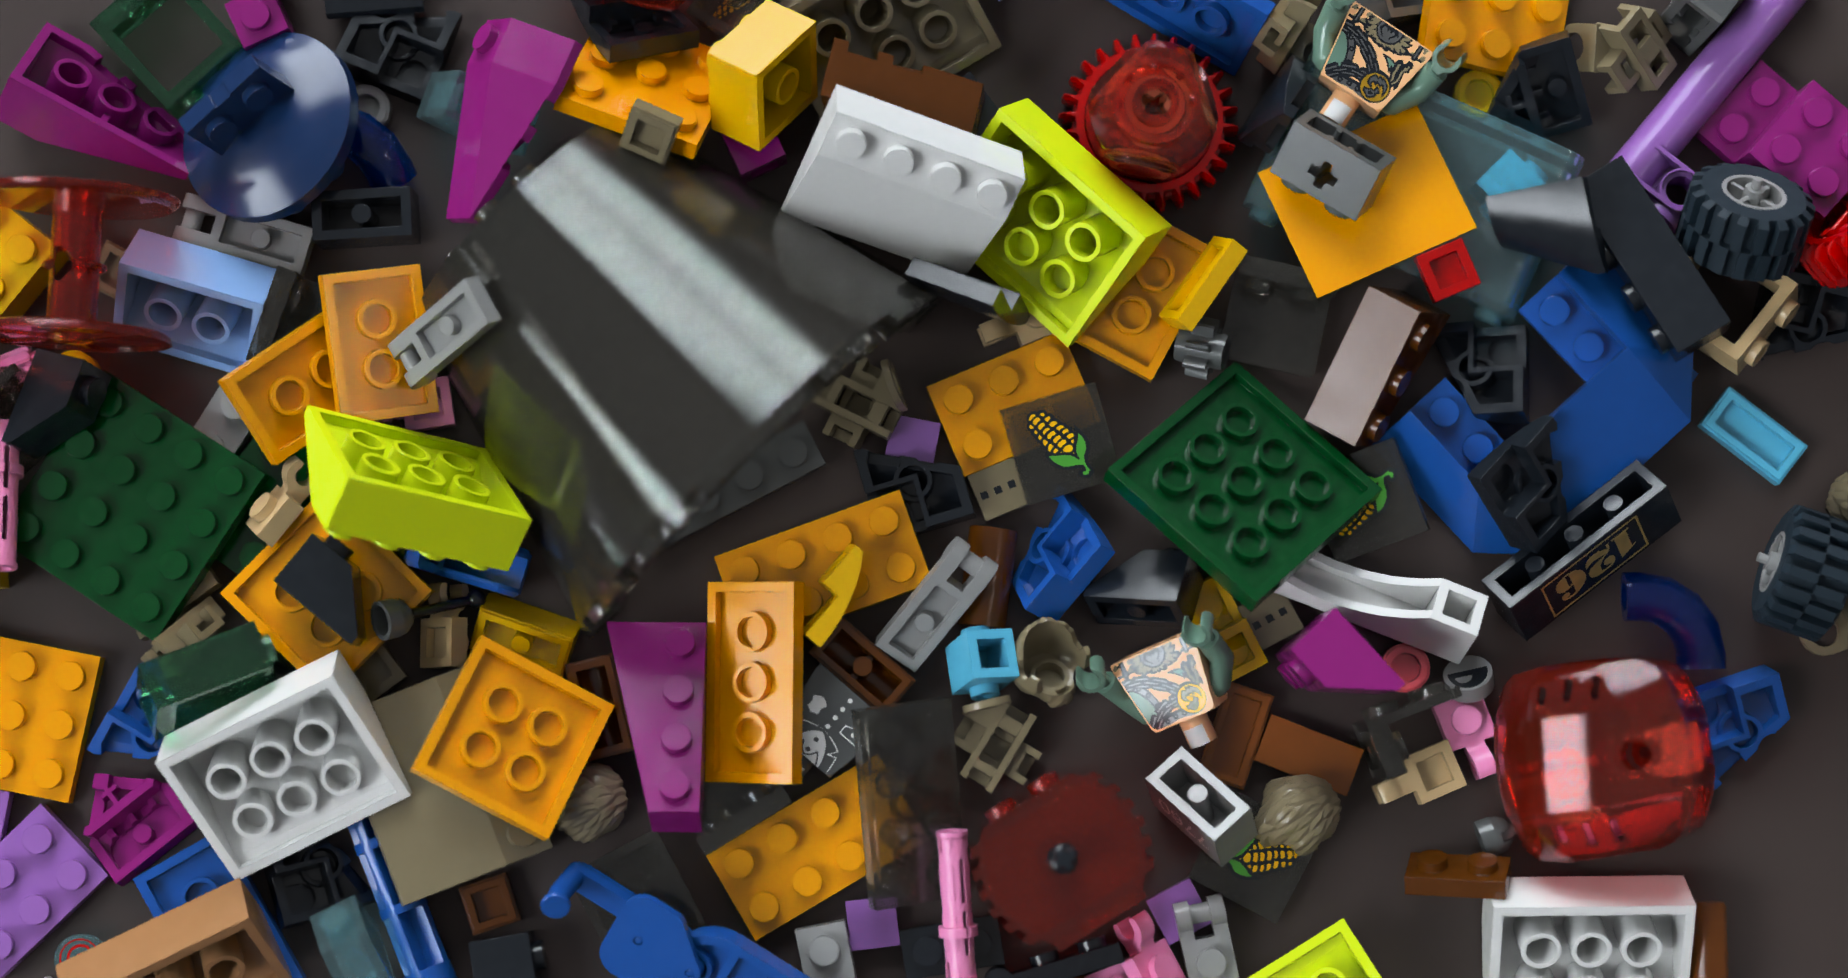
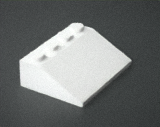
M836 84L781 207V214L910 260L915 257L967 274L1006 221L1025 182L1022 151Z
M339 649L165 735L155 762L234 880L253 874L411 796L410 786L366 691Z
M1684 875L1511 877L1506 900L1483 899V978H1690L1697 905Z

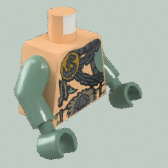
M1326 0L1313 28L1312 62L1321 71L1318 83L1333 93L1319 113L1344 128L1357 109L1373 119L1381 112L1388 115H1397L1424 103L1446 79L1447 73L1454 72L1465 63L1467 53L1465 52L1456 62H1450L1444 56V48L1451 43L1452 39H1446L1432 52L1355 0Z
M1204 611L1201 614L1200 624L1196 625L1190 621L1189 616H1184L1180 633L1126 655L1110 666L1112 672H1105V661L1101 656L1094 655L1090 657V670L1092 672H1086L1080 666H1077L1076 685L1083 692L1100 693L1143 725H1148L1155 733L1179 724L1190 749H1195L1218 737L1207 712L1218 707L1228 699L1227 691L1230 689L1232 682L1234 653L1219 632L1213 628V614L1210 611Z

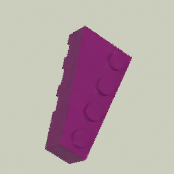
M606 622L652 832H702L706 750L707 624L694 622Z

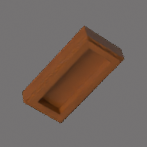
M1231 682V687L1227 691L1228 699L1217 707L1212 722L1218 737L1205 744L1199 762L1223 784L1244 790L1275 696Z
M1270 714L1253 761L1291 776L1310 774L1323 778L1332 785V789L1337 794L1347 796L1364 750Z

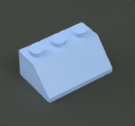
M139 228L119 261L111 338L231 372L264 350L277 309L282 270Z

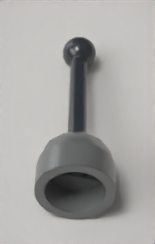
M473 589L465 597L413 609L399 598L384 599L373 603L371 607V623L379 639L386 641L399 638L409 632L414 623V618L466 606L479 609L481 605L485 604L486 596L483 591Z

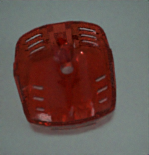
M1613 657L1541 666L1515 674L1503 685L1497 705L1496 724L1493 725L1494 754L1499 789L1506 816L1510 818L1517 837L1526 851L1539 861L1575 863L1634 852L1653 851L1667 847L1680 839L1692 835L1703 826L1710 809L1715 781V764L1708 717L1698 692L1686 673L1678 665L1668 660L1656 658ZM1597 675L1600 677L1598 697L1594 699L1592 697L1594 677ZM1568 679H1571L1573 682L1571 699L1569 702H1566L1564 699ZM1542 687L1546 689L1545 703L1543 706L1539 704L1540 691ZM1633 740L1632 756L1640 769L1631 766L1626 758V749ZM1612 819L1617 821L1624 836L1623 841L1618 840L1611 825ZM1585 822L1589 824L1596 839V844L1590 842L1583 827ZM1559 825L1565 831L1568 838L1567 843L1562 840L1557 830Z

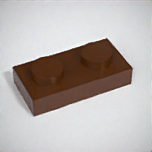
M1435 849L1411 852L1404 875L1405 894L1506 900L1511 879V857L1496 856L1489 852H1477L1471 855L1446 854Z

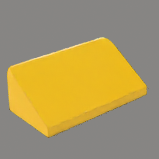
M490 592L486 597L485 604L480 606L469 648L473 649L477 639L483 635L564 678L566 672L565 664H569L582 625L580 622Z

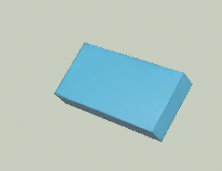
M1731 386L1725 388L1697 425L1703 432L1774 486L1782 482L1808 447L1807 444Z

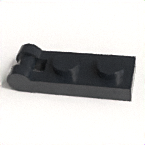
M1105 934L1077 942L1078 952L1059 957L1057 949L1045 951L1028 957L1031 966L1011 972L1006 967L994 966L985 973L984 978H1073L1125 961L1119 942L1116 940L1107 942Z

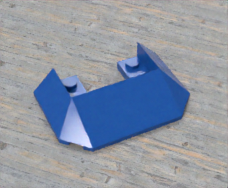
M1566 265L1517 310L1584 382L1580 388L1549 415L1554 417L1557 422L1558 430L1549 434L1552 459L1559 460L1562 463L1563 478L1561 481V492L1566 499L1567 513L1636 459L1642 465L1646 463L1691 422L1694 352L1676 362L1669 351L1663 355L1658 351L1647 332V329L1652 326L1642 310L1634 313L1625 301L1620 291V287L1624 286L1625 283L1615 268L1608 273L1599 275ZM1443 378L1395 422L1379 441L1374 442L1372 446L1472 553L1515 554L1521 550L1510 547L1467 477L1504 440L1485 420L1475 418L1465 398L1446 378Z

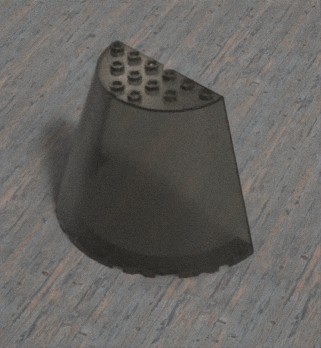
M595 125L576 138L565 142L537 168L532 163L525 166L512 179L510 185L513 189L500 202L496 198L487 202L474 216V220L478 224L447 255L444 260L445 263L434 276L421 298L427 311L463 279L478 276L502 318L499 323L449 363L444 370L492 461L505 477L532 519L528 529L581 630L590 640L607 626L606 622H611L626 607V601L629 597L628 593L640 580L632 570L633 567L637 564L645 572L669 545L666 540L676 530L680 532L693 516L760 449L807 407L824 389L839 379L842 375L840 373L841 370L849 363L854 366L880 345L878 342L879 338L875 335L876 333L885 341L891 339L898 332H907L909 334L943 301L938 296L926 292V289L910 282L904 271L840 235L782 212L781 207L783 203L696 155L694 160L671 152L666 164L662 165L618 146L622 134L599 125Z

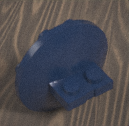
M292 32L282 33L247 51L243 46H240L225 57L213 69L200 87L190 110L178 120L184 129V162L189 172V180L198 195L209 206L235 220L251 223L269 222L291 214H297L317 198L332 181L339 178L343 173L345 160L350 152L357 130L359 97L354 79L345 62L332 49L317 39Z

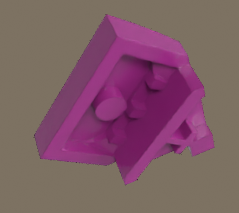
M102 773L94 774L92 789L95 790L90 822L88 826L84 827L83 835L91 838L89 846L116 884L124 887L198 828L169 783H162L152 778L137 779Z

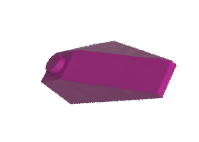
M514 18L487 20L479 28L472 42L474 50L467 63L446 219L453 223H478L510 174L511 166L507 161L508 158L524 141L529 144L537 129L531 125V122L545 100L554 104L560 96L583 48L582 44Z

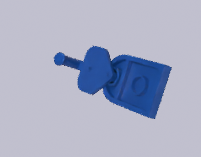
M575 861L570 863L550 887L547 895L541 900L542 912L554 919L562 918L570 912V898L575 892H578L616 916L600 946L599 954L604 967L618 978H810L734 930L719 926H705L692 930L688 927L685 917L677 910L654 896L635 894L584 862Z

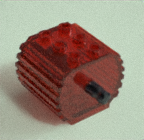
M1056 771L1047 772L1026 786L1030 795L1015 804L1013 799L1008 797L985 811L984 815L988 822L979 827L977 840L968 845L969 859L973 860L976 858L977 864L970 867L972 878L975 882L981 879L982 883L976 887L981 900L984 902L990 898L991 902L985 906L994 919L1002 915L1003 918L999 920L1001 925L1010 934L1020 930L1016 935L1021 941L1029 945L1042 940L1053 943L1058 951L1061 952L1147 898L1142 886L1145 874L1154 869V856L1145 853V849L1153 845L1150 835L1140 831V828L1146 823L1141 814L1131 813L1130 809L1136 806L1133 801L1128 797L1116 796L1115 794L1120 792L1121 789L1115 783H1104L1102 785L1097 781L1104 776L1094 771L1084 772L1081 775L1062 774L1061 776H1058Z

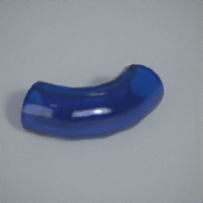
M359 110L355 138L347 157L360 168L371 188L397 187L412 180L417 175V170L395 133L371 114Z
M1638 571L1622 573L1620 603L1623 620L1654 623L1665 630L1674 644L1677 670L1727 669L1726 651L1719 622L1699 594L1672 577Z

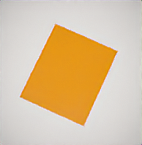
M1418 106L1397 115H1387L1351 131L1396 157L1372 207L1356 221L1350 218L1337 217L1327 211L1324 203L1313 196L1300 194L1288 189L1282 183V178L1270 172L1271 167L1258 172L1317 298L1477 228Z

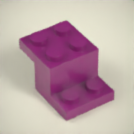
M1761 59L1743 77L1695 135L1699 141L1725 163H1740L1765 168L1787 177L1788 180L1800 185L1803 188V192L1809 194L1813 199L1812 204L1815 206L1814 217L1819 221L1825 218L1848 192V109L1814 79L1797 91Z

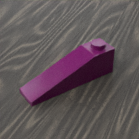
M46 22L6 82L0 96V121L36 141L186 180L189 172L184 162V129L180 123L162 107H150L135 94L137 85L128 77L124 76L118 79L101 64L103 56L92 46Z

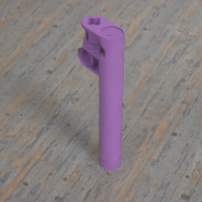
M1744 0L1610 160L1611 162L1619 156H1623L1673 233L1676 231L1683 205H1677L1670 201L1666 194V187L1678 185L1688 191L1692 176L1695 174L1692 169L1677 159V157L1807 0Z

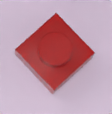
M1462 237L1414 258L1433 304L1481 284Z

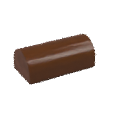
M969 526L967 542L971 545L969 550L980 558L984 556L989 557L999 566L994 577L959 618L957 624L968 626L985 625L991 629L1006 628L1018 537L1017 531L989 526ZM963 570L962 584H963V583L968 579V577L970 576V574H968V573L965 572L964 570Z
M843 617L822 647L814 646L808 652L811 658L818 664L821 663L883 719L916 681Z
M613 653L565 664L568 681L615 705L587 762L634 751Z
M1695 901L1697 907L1690 978H1728L1726 905L1721 901Z

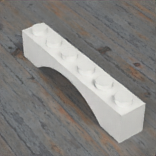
M1319 552L1274 592L1323 612L1336 608L1351 623L1456 664L1461 662L1477 638L1489 598L1485 594L1444 578L1390 576L1336 561Z

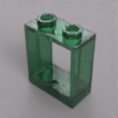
M115 0L89 23L90 26L177 119L188 112L203 96L202 87L217 71L224 68L232 56L243 47L201 0H185L220 38L223 44L168 91L122 41L167 0Z
M252 621L138 664L136 696L155 740L163 738L165 735L271 683V679L275 677L273 663L278 662V657L270 636L267 633L260 636L255 622Z

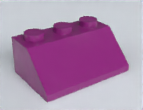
M1336 608L1317 615L1274 655L1281 662L1276 670L1295 690L1299 687L1301 689L1304 687L1309 692L1378 695L1399 691L1406 684Z

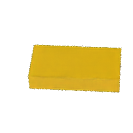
M1213 236L1158 316L1174 328L1192 332L1248 250L1234 239Z

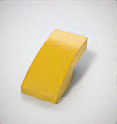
M849 544L817 581L832 595L805 625L804 636L820 648L841 620L857 585L863 558V551L857 545Z
M1209 576L1203 581L1192 623L1200 624L1201 614L1204 611H1210L1213 614V628L1219 632L1234 653L1232 681L1268 663V660L1247 619L1242 618L1232 595L1215 579Z

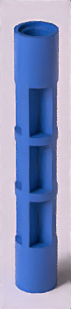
M366 817L348 826L355 845L354 850L363 866L379 908L378 913L381 921H384L405 976L404 978H457L428 907L427 897L401 906L369 818Z

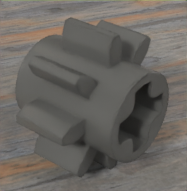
M1203 316L1192 332L1182 329L1178 330L1173 357L1175 361L1183 362L1182 367H1185L1184 375L1207 380L1209 373H1213L1214 369L1220 371L1225 369L1230 355L1232 338L1231 335L1222 333L1223 329L1220 328L1221 320Z

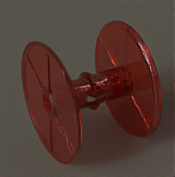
M41 176L0 178L1 207L52 216L50 259L42 262L43 269L49 271L46 317H0V343L31 348L100 353H142L172 348L171 339L162 332L128 324L98 321L100 275L108 271V267L101 263L104 220L161 218L175 213L179 209L181 201L177 197L159 190L118 182ZM60 251L64 252L70 259L72 269L61 280H55L56 255Z

